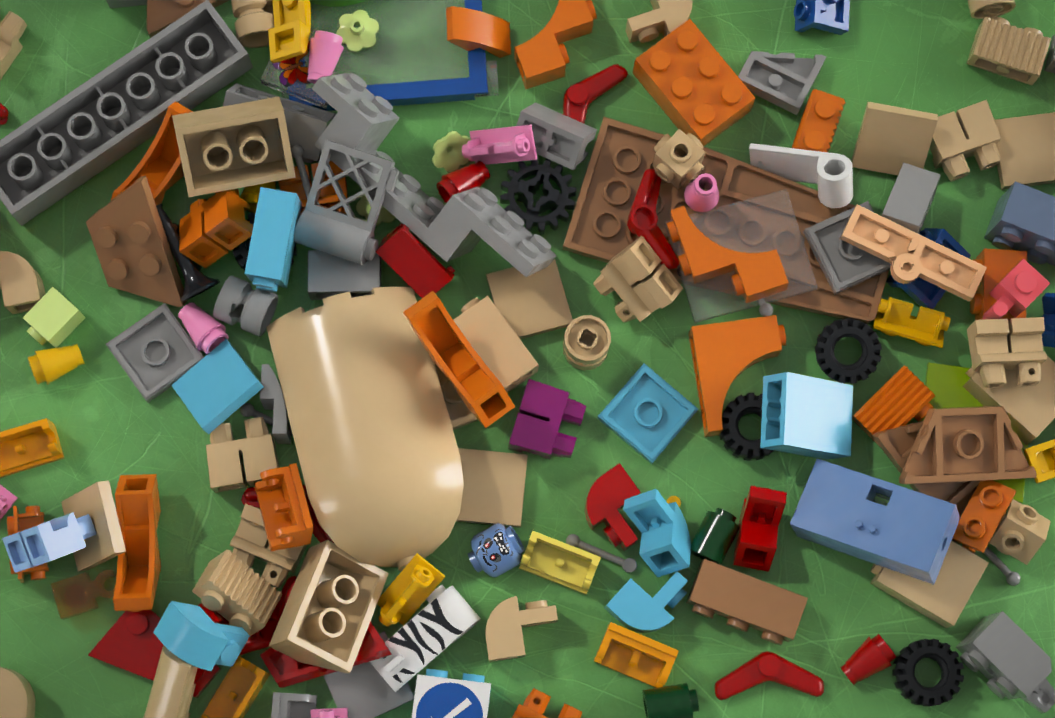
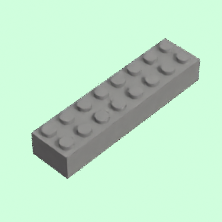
M209 0L195 7L0 140V199L21 226L157 134L168 106L176 101L192 110L253 68L248 52Z

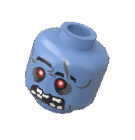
M497 523L473 536L471 540L473 551L468 553V557L478 573L483 570L487 575L495 578L518 566L521 562V553L525 550L512 526L506 528L504 525Z

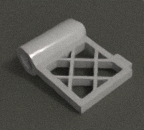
M325 140L305 210L301 213L295 228L294 242L360 265H364L367 260L372 261L378 248V240L374 239V230L386 191L393 192L399 174L398 170L393 169L395 162ZM333 150L344 153L351 168L336 176L329 165ZM353 157L362 159L364 161L356 164ZM369 163L383 166L379 182L368 187L359 169ZM354 172L362 191L346 199L338 180ZM327 174L329 179L323 182L325 175ZM332 184L340 203L330 208L318 205L317 201L321 189ZM377 189L375 197L373 198L371 191ZM364 195L371 206L367 221L355 217L349 203ZM343 207L346 214L336 210Z

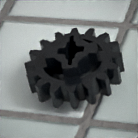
M547 158L543 165L538 164V160H531L530 166H526L523 161H519L518 172L511 169L507 171V177L511 182L502 181L501 189L507 193L500 195V203L509 204L504 210L517 214L526 224L525 228L528 231H531L533 226L538 227L540 235L544 234L546 225H550L554 231L557 230L558 219L565 222L569 220V214L565 209L574 210L575 201L569 198L576 196V188L567 187L572 182V175L562 176L563 166L559 164L552 168L550 167L551 160ZM536 175V177L528 181L523 180L529 176ZM550 178L559 186L561 193H559V190L553 189L549 182ZM543 184V196L540 197L536 206L533 207V195L536 194L540 185ZM515 198H517V201L524 203L527 209L526 213L518 207ZM548 210H552V211H553L552 213H550V214H548V215L539 216L540 214H542V213H544V212H546V211H548Z

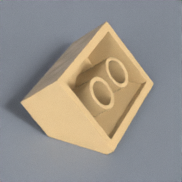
M329 540L310 547L269 647L300 663L343 673H351L389 573L375 565L359 562Z

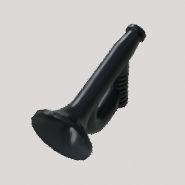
M161 203L156 205L171 252L185 279V288L181 297V301L184 302L214 287L220 281L201 273L202 266L179 252L180 224L172 223L162 208L163 204Z

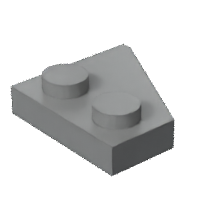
M751 51L738 77L751 93L797 115L826 57L815 54L814 59L795 58V53L773 55L768 52Z

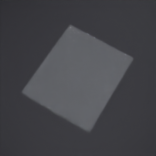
M787 189L713 208L707 212L689 215L695 226L707 238L730 250L760 253L777 249L789 282L788 288L785 291L765 297L766 303L818 289L804 245L805 238L801 235ZM671 220L665 221L672 249L678 258L679 255L683 254L680 243H672L666 225ZM679 263L677 273L681 276L695 323L759 306L757 300L746 304L743 294L736 295L730 277L735 274V271L694 284L691 275H683Z

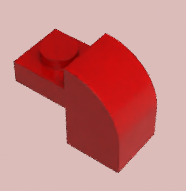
M620 463L594 482L586 499L585 515L591 530L604 522L607 527L603 529V532L613 547L620 545L625 551L634 545L638 538L619 513V510L624 507L625 499L639 495L641 492Z
M750 486L747 499L744 498L738 525L740 528L736 537L733 565L769 572L777 549L778 526L786 505L787 492Z

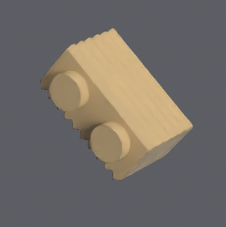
M985 17L976 31L967 64L1033 85L1040 77L1051 38L1044 37L1043 33L1035 28L1026 27L1023 29L1011 26L1010 22L1002 17Z
M225 550L207 564L208 566L204 569L205 571L201 574L202 576L192 592L201 598L204 607L211 611H217L229 621V625L243 627L251 636L266 626L282 593L276 591V587H272L270 582H265V578L260 577L259 573H254V569L249 568L248 564H244L243 560L238 559L237 555L232 554L231 550Z

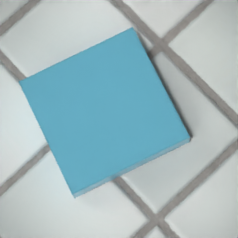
M227 339L171 385L201 428L208 434L264 388Z
M643 363L598 415L597 419L652 464L694 416L698 408Z

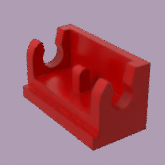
M400 223L382 239L375 252L421 298L432 291L436 294L454 278L455 275L453 273L455 269L451 265L445 268L409 232L410 229L405 224Z

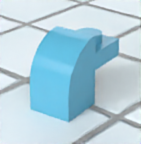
M657 489L625 499L623 510L642 533L639 555L654 574L660 577L690 567V534L685 518L677 503L668 504Z
M677 571L652 598L630 578L604 609L630 630L645 633L657 631L674 619L664 607L668 605L673 609L687 593L682 587L688 580Z
M170 601L153 632L175 656L188 664L207 671H212L215 664L233 667L250 637L243 627L214 623L200 606Z

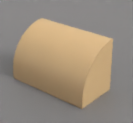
M164 645L144 718L185 717L198 668L175 656Z

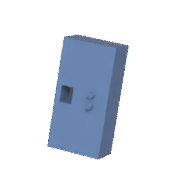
M817 458L790 525L797 537L934 585L959 523L960 515L956 504Z

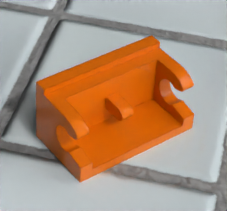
M297 463L261 472L262 481L255 483V491L270 551L311 544L313 524Z

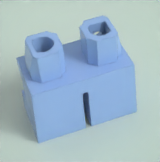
M74 512L6 536L2 540L16 573L85 548L84 539L96 535V531L89 514L76 518Z

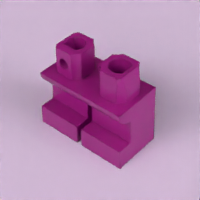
M528 378L508 449L540 455L549 460L551 455L571 458L577 438L559 433L558 431L561 421L581 426L586 406L570 399L569 392Z

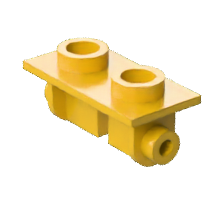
M889 297L888 300L880 299L873 329L880 330L889 336L898 335L912 339L924 346L932 345L943 348L944 331L948 330L951 320L950 317L945 316V312L920 306L915 317L911 315L914 304L893 297Z
M416 553L380 596L377 603L381 607L380 622L385 626L400 622L404 626L445 578V575Z

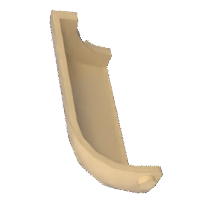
M411 287L372 288L371 295L351 298L349 291L323 298V306L307 312L302 307H299L276 319L266 326L308 498L320 526L338 548L359 562L380 567H398V570L402 571L416 553L426 558L449 537L460 514L464 481L461 458L435 364L403 314L406 309L417 302L414 290Z

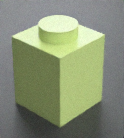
M54 287L23 317L31 325L27 332L43 346L48 341L55 348L86 318Z

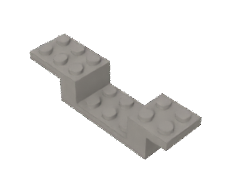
M345 73L320 77L312 87V90L337 111V114L314 146L322 152L325 140H330L394 161L386 153L377 151L380 144L400 119L392 111V105L384 98L374 96L367 90L366 82L356 74ZM332 151L330 158L332 162L343 171L351 168L344 153ZM353 157L356 164L364 161L362 159ZM369 163L359 169L368 187L379 182L383 166ZM399 171L393 192L386 191L382 206L401 223L405 224L446 262L472 252L481 239L525 277L548 267L557 256L550 250L551 245L546 239L538 234L533 235L523 226L524 221L514 212L504 210L497 203V197L485 188L475 187L454 194L444 205L437 198L429 197L420 189V183L414 177ZM354 172L348 175L360 185ZM377 189L371 191L373 198L375 197Z

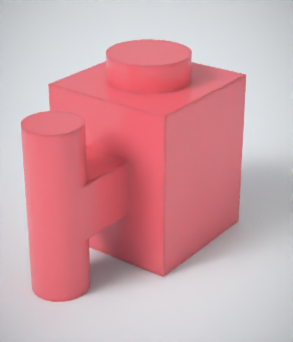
M1023 258L989 293L997 301L984 313L983 320L1000 319L1007 311L1016 318L1048 287L1050 282Z

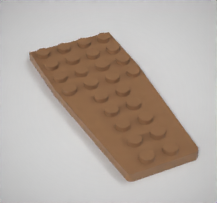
M603 117L562 250L608 263L614 256L639 238L628 229V216L645 170L654 169L652 164L656 152L653 149L664 136L663 134ZM703 147L706 153L702 165L705 167L699 175L707 173L716 179L719 201L712 210L697 212L686 204L684 191L690 183L688 180L677 189L672 183H667L661 179L656 206L657 225L677 258L683 252L679 242L672 243L666 223L671 222L670 210L685 206L695 226L707 238L720 246L746 253H760L777 249L789 282L788 288L785 291L765 297L766 303L840 319L852 318L865 324L871 323L876 318L889 270L834 295L803 233L806 228L855 207V205L849 203L841 208L826 207L820 202L817 190ZM677 151L674 152L677 157L683 158ZM680 263L677 268L669 269L680 284L737 296L730 277L735 274V271L694 284L691 275H683Z

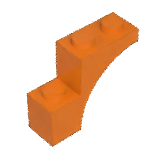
M559 0L556 10L547 25L530 40L515 46L514 59L525 89L565 77L566 64L570 63L563 42L592 33L593 20L597 19V15L591 0Z
M176 101L168 106L159 131L146 154L129 177L113 191L111 200L130 187L138 178L146 176L155 204L159 205L162 203L165 192L184 176L172 116L193 112L192 110Z
M685 206L670 210L671 222L666 223L672 243H680L683 254L678 256L683 275H691L694 284L735 271V274L730 276L736 295L743 294L746 304L787 290L789 282L777 249L760 253L730 250L707 238L692 222Z
M433 291L403 312L433 362L452 382L467 408L485 428L515 408L502 383L480 358L458 328L440 298Z
M157 474L120 475L115 492V501L126 552L118 555L116 584L113 596L114 610L130 612L152 610L161 571L157 537L161 506Z

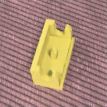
M532 531L519 569L587 595L601 557Z

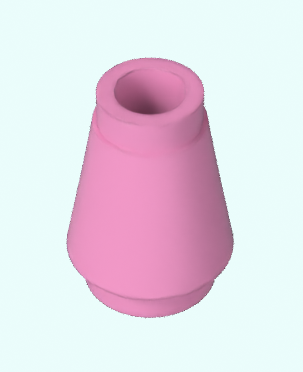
M315 31L314 38H310L307 81L315 84L320 77L332 76L344 50L342 46L343 38L327 31Z
M707 173L701 174L686 186L684 199L692 210L707 212L717 205L719 190L716 179L712 175Z
M189 303L179 311L178 317L199 351H204L208 354L225 339L228 340L229 336L226 333V327L195 303Z

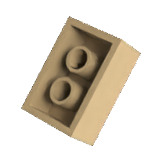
M279 96L172 116L188 197L296 178L284 109Z

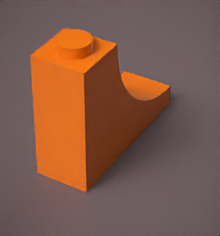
M777 315L691 327L688 336L705 437L719 436L723 430V404L732 382L750 366L769 358L778 357L782 351V346H786L785 328L783 324L778 325Z

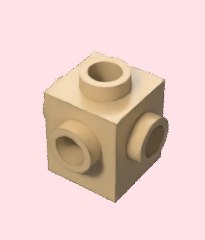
M680 129L672 137L669 134L664 135L653 149L656 152L652 164L655 172L661 179L667 183H672L677 189L686 180L691 183L705 167L702 165L706 153L703 150V144L693 134L688 133L686 135ZM677 151L683 158L677 157L674 152Z
M1013 499L989 543L995 546L1001 553L1010 555L1027 565L1046 541L1051 521L1038 514L1033 507L1021 504Z

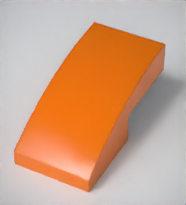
M455 6L446 8L447 41L467 51L481 48L499 58L511 55L510 22L473 9Z

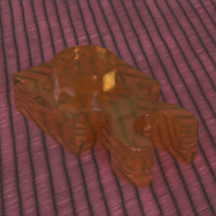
M104 570L97 575L94 581L90 580L89 573L84 572L51 583L60 618L65 620L98 609L97 597L102 596L107 599H113L115 589L107 591L104 588V583L108 578L116 576L115 571Z

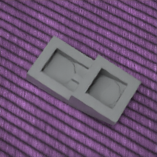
M262 364L261 383L264 388L260 390V400L264 410H274L273 437L277 444H291V426L282 389L270 365Z

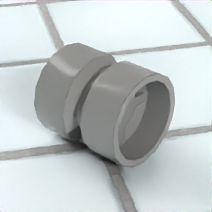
M231 275L225 281L217 297L213 317L230 325L239 322L242 330L261 337L267 330L266 326L270 324L279 296L274 292L257 288L252 290L249 282Z

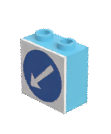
M426 669V675L417 674L412 718H487L491 683H484L485 676L463 673L462 680L448 678V671Z

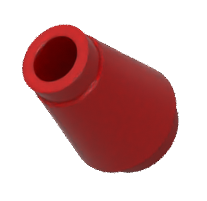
M477 161L443 175L441 181L436 185L437 190L444 202L447 203L454 194L475 187L480 188L485 181L490 179V173L483 162Z
M877 634L872 639L868 637L840 668L852 684L855 685L859 681L892 666L890 662L897 658V656L884 639Z

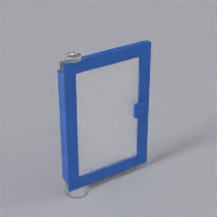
M366 0L343 7L321 6L310 2L311 27L309 41L310 38H314L315 31L318 30L336 34L340 28V17L344 14H353L356 10H364L368 13L369 18L377 20L379 31L375 35L377 40L375 46L370 49L363 48L360 52L353 53L348 50L346 44H342L344 50L332 75L356 74L366 82L367 90L374 96L384 98L392 106L475 100V97L499 95L497 61H486L485 50L481 48L467 51L447 41L446 8L455 6L483 12L482 0ZM309 53L299 61H306V63H303L302 67L308 66ZM297 79L287 89L281 84L283 98L325 111L335 110L312 90L313 83L304 84Z

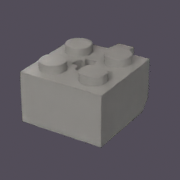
M1003 611L985 616L956 646L962 653L960 656L961 661L973 672L979 670L989 680L986 683L989 689L1001 699L1005 696L1008 699L1021 698L1040 713H1046L1055 704V690L1046 679L1052 672L1051 658Z

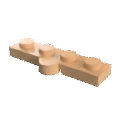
M858 204L855 206L840 237L841 240L890 263L891 275L898 283L909 284L919 277L967 301L973 299L987 269L986 266Z

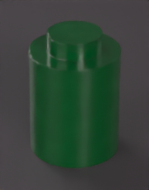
M717 508L715 512L707 511L691 542V554L701 560L707 559L721 565L740 528L734 523L736 517L720 508Z
M687 683L642 691L646 718H693V712L699 711L696 690H689Z

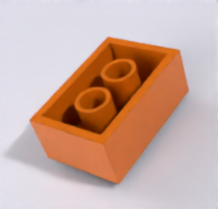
M691 19L684 22L637 57L634 62L633 75L675 126L686 135L688 133L693 134L701 141L703 147L748 114L756 99Z

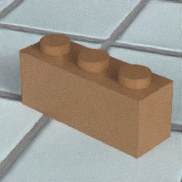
M703 559L700 562L686 603L693 605L692 612L713 619L714 614L727 618V625L744 632H747L748 628L751 627L762 632V639L782 645L783 640L787 642L794 640L808 598Z

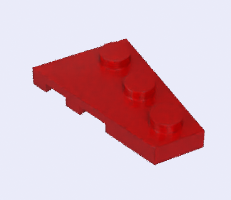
M142 610L139 612L125 611L88 656L154 681L163 643L153 632L161 617L152 610ZM215 664L212 671L197 669L194 680L196 687L193 697L198 698L220 672L221 668Z
M371 621L353 666L392 655ZM273 648L260 654L280 688L336 672L300 663Z

